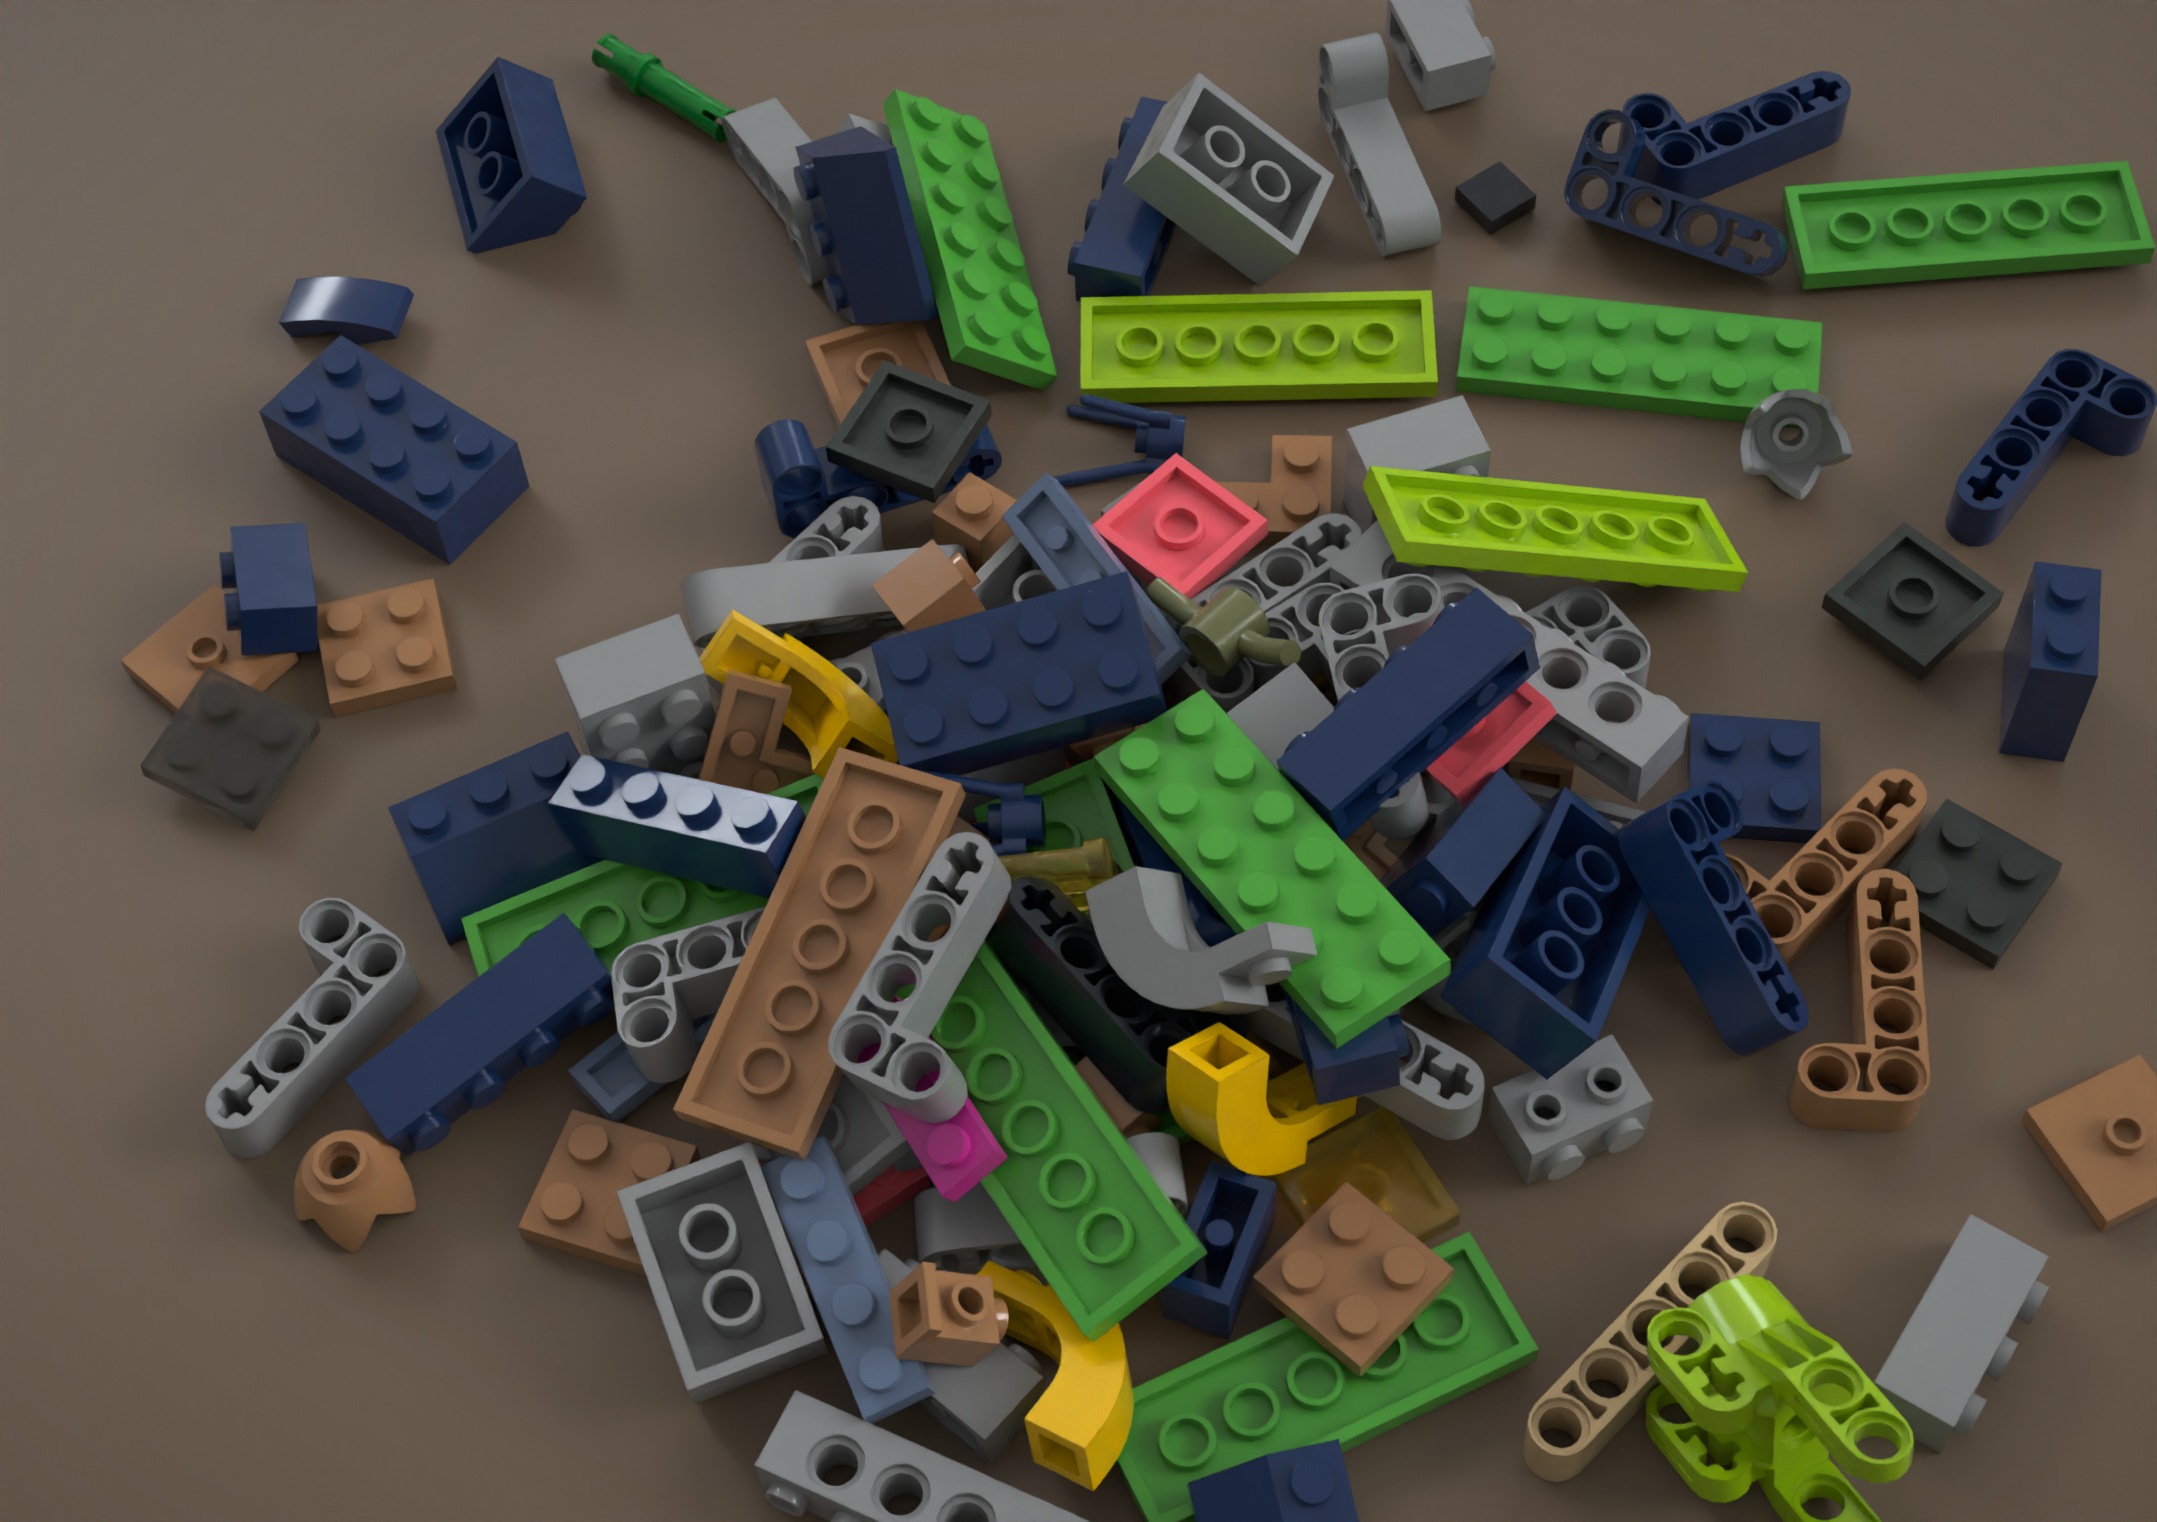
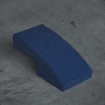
M338 276L300 278L294 284L278 323L291 337L338 331L343 337L356 345L397 339L414 294L405 286L365 278Z

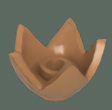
M345 1129L332 1132L319 1139L307 1150L297 1168L293 1185L296 1218L300 1221L314 1219L333 1241L347 1251L356 1253L368 1236L378 1214H400L412 1212L416 1209L412 1183L399 1158L401 1150L387 1141L384 1136L368 1130ZM348 1165L356 1167L355 1171L350 1175L335 1179L337 1171L342 1167Z

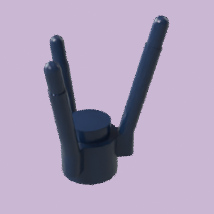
M1084 394L1080 397V403L1083 406L1069 405L1066 410L1067 414L1089 421L1136 429L1134 453L1146 454V460L1082 470L1052 477L1057 479L1062 487L1144 473L1152 474L1175 453L1182 457L1186 416L1173 415L1167 411L1149 410L1107 398Z
M914 769L961 783L965 793L1000 799L1001 803H991L988 805L987 822L968 823L985 836H989L991 844L1000 843L992 845L999 859L1026 857L1027 848L1046 846V818L1043 795H1025L1023 782L1000 784L935 771Z

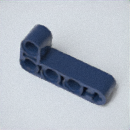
M1817 71L1689 123H1686L1673 105L1664 97L1654 93L1634 95L1625 102L1622 111L1639 122L1644 129L1646 138L1644 151L1634 178L1700 200L1829 147L1837 142L1842 135L1851 96V87L1847 80L1839 74L1831 71ZM1623 123L1620 124L1617 152L1622 150L1628 142V130ZM1650 197L1657 204L1662 205L1658 197Z
M1608 109L1597 113L1591 118L1585 128L1565 184L1564 196L1566 204L1572 212L1588 220L1752 276H1770L1783 267L1787 260L1789 249L1787 240L1781 231L1765 222L1635 179L1634 175L1644 151L1646 140L1642 126L1637 120L1620 110ZM1613 124H1625L1629 134L1625 147L1613 154L1606 153L1602 145L1604 132ZM1602 178L1608 187L1607 199L1600 207L1592 210L1587 209L1582 200L1583 189L1591 180ZM1651 196L1658 197L1663 208L1660 220L1652 227L1642 228L1635 216L1637 206L1645 198ZM1712 215L1718 226L1716 237L1706 246H1695L1690 238V226L1699 216ZM1734 223H1740L1738 228L1734 231ZM1733 234L1753 242H1758L1762 234H1766L1764 243L1772 247L1770 257H1759L1755 265H1751L1753 255L1742 249L1730 246ZM1728 248V257L1725 258L1722 255Z
M2064 349L2056 352L2049 358L1960 474L1945 519L1946 529L1951 537L1959 543L1968 546L1981 547L1991 544L1998 538L2072 438L2111 456H2127L2136 452L2141 447L2157 405V395L2153 388L2140 378L2088 352L2079 349Z
M786 419L776 421L761 430L755 439V451L761 483L782 534L788 537L796 538L833 503L842 498L850 496L864 497L878 507L880 514L925 500L828 462L826 447L814 449L807 429L803 423L797 420ZM987 424L941 495L951 492L969 472L982 480H986L1000 468L1002 457Z
M1711 780L1666 800L1624 824L1620 828L1618 841L1624 860L1721 1037L1736 1054L1745 1057L1753 1055L1802 1031L1807 1026L1809 1015L1800 989L1719 843L1737 834L1742 829L1743 816L1740 805L1733 793L1724 784Z

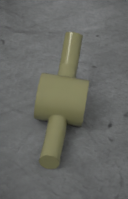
M1161 577L1156 578L1146 590L1145 594L1152 603L1183 625L1179 631L1180 639L1193 654L1191 656L1192 660L1212 675L1218 677L1225 676L1245 656L1261 663L1287 667L1294 662L1297 664L1300 660L1301 649L1297 642L1267 637L1270 632V624L1264 611L1254 599L1239 588L1225 587L1204 607L1193 602Z

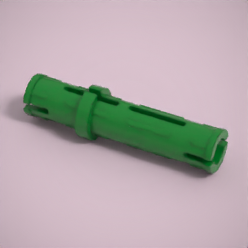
M606 34L598 40L597 43L611 51L614 55L610 57L594 48L591 58L595 66L603 68L615 77L623 80L628 91L636 96H649L657 103L711 135L714 140L718 142L726 141L723 127L717 123V118L721 119L723 116L736 112L735 109L727 107L663 68L661 59L647 52L640 54L613 34Z

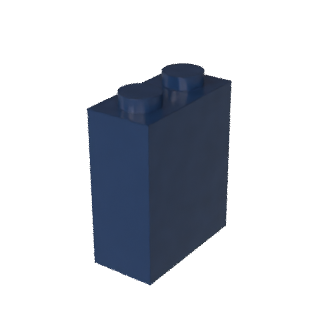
M2035 561L2004 648L1999 753L2065 761L2098 678L2102 570Z
M1500 767L1462 804L1456 801L1428 822L1379 882L1431 938L1478 903L1541 824L1546 813Z

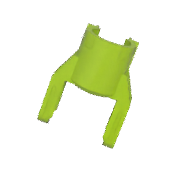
M1741 1275L1720 1282L1699 1295L1687 1308L1667 1309L1652 1318L1647 1332V1357L1652 1371L1660 1381L1658 1386L1650 1392L1646 1400V1430L1652 1441L1692 1491L1699 1497L1711 1502L1726 1503L1739 1499L1747 1493L1751 1483L1758 1480L1771 1506L1784 1522H1882L1829 1459V1453L1849 1475L1871 1483L1891 1482L1898 1480L1907 1473L1912 1463L1913 1431L1904 1417L1841 1345L1812 1328L1772 1282L1765 1280L1761 1276ZM1673 1335H1685L1697 1341L1700 1348L1692 1354L1674 1355L1662 1348L1660 1343ZM1679 1403L1693 1421L1686 1424H1673L1664 1420L1658 1412L1666 1405ZM1870 1436L1882 1437L1895 1444L1898 1453L1887 1459H1873L1862 1454L1857 1449L1856 1443ZM1708 1438L1707 1450H1706V1447H1705V1445L1703 1444V1442ZM1707 1451L1718 1464L1706 1467ZM1732 1462V1469L1725 1471L1722 1465ZM1816 1497L1827 1498L1837 1503L1843 1512L1834 1519L1818 1520L1804 1512L1802 1504Z

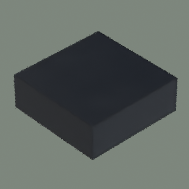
M1498 162L1458 185L1455 189L1454 201L1491 235L1534 210L1536 194L1503 163Z

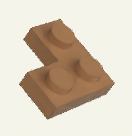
M1272 435L1271 483L1217 482L1268 520V535L1256 546H1274L1312 520L1325 514H1331L1332 436Z
M728 669L698 775L699 780L768 794L815 774L812 771L810 756L776 747L792 692L791 685Z

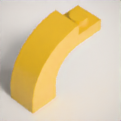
M733 609L730 611L699 657L705 674L724 684L727 671L731 669L791 685L792 692L783 723L804 743L810 753L812 771L822 778H825L839 747L894 764L897 763L899 759L889 718L864 690L825 658L789 634L785 633L780 638Z
M1218 1022L1168 1048L1166 1088L1169 1106L1176 1122L1191 1137L1239 1170L1257 1176L1275 1175L1304 1164L1308 1140L1355 1115L1357 1096L1318 1106L1305 1062L1267 1082L1270 1055L1224 1024Z
M988 1260L977 1275L992 1277L994 1298L1003 1299L1007 1305L1009 1320L1005 1334L1047 1354L1059 1365L1054 1380L1024 1418L1033 1461L1094 1492L1118 1459L1127 1441L1132 1424L1134 1394L1124 1339L1119 1323L1093 1342L1084 1336L1050 1284L1046 1287L1036 1277L1026 1271L1016 1270L1014 1272Z

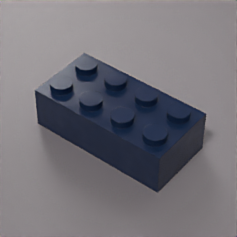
M342 335L259 411L276 456L449 565L529 487L519 447L515 440Z
M1127 571L871 643L899 763L901 766L960 776L1146 724L1167 711L1139 603Z
M1565 786L1540 807L1546 813L1544 820L1491 885L1440 995V998L1546 1080L1597 1042L1651 908L1619 848L1618 835L1620 830Z

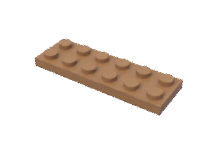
M838 748L673 1108L680 1119L746 1142L751 1141L752 1144L805 1161L844 1074L834 1063L829 1053L828 1039L832 1028L935 852L947 839L966 796L961 783L845 748Z

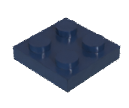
M1691 713L1688 725L1687 790L1706 781L1715 780L1724 784L1733 793L1742 810L1743 824L1742 829L1730 838L1808 843L1821 829L1820 722Z

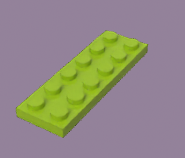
M1432 290L1081 297V396L1088 394L1122 403L1437 397L1438 374Z
M1378 466L1369 467L1362 485L1397 562L1407 563L1415 567L1437 565L1465 568L1473 572L1493 570L1522 573L1530 577L1550 575L1579 578L1587 582H1599L1601 580L1629 582L1643 587H1654L1656 585L1686 587L1699 592H1709L1711 590L1739 592L1748 574L1746 567L1704 498Z

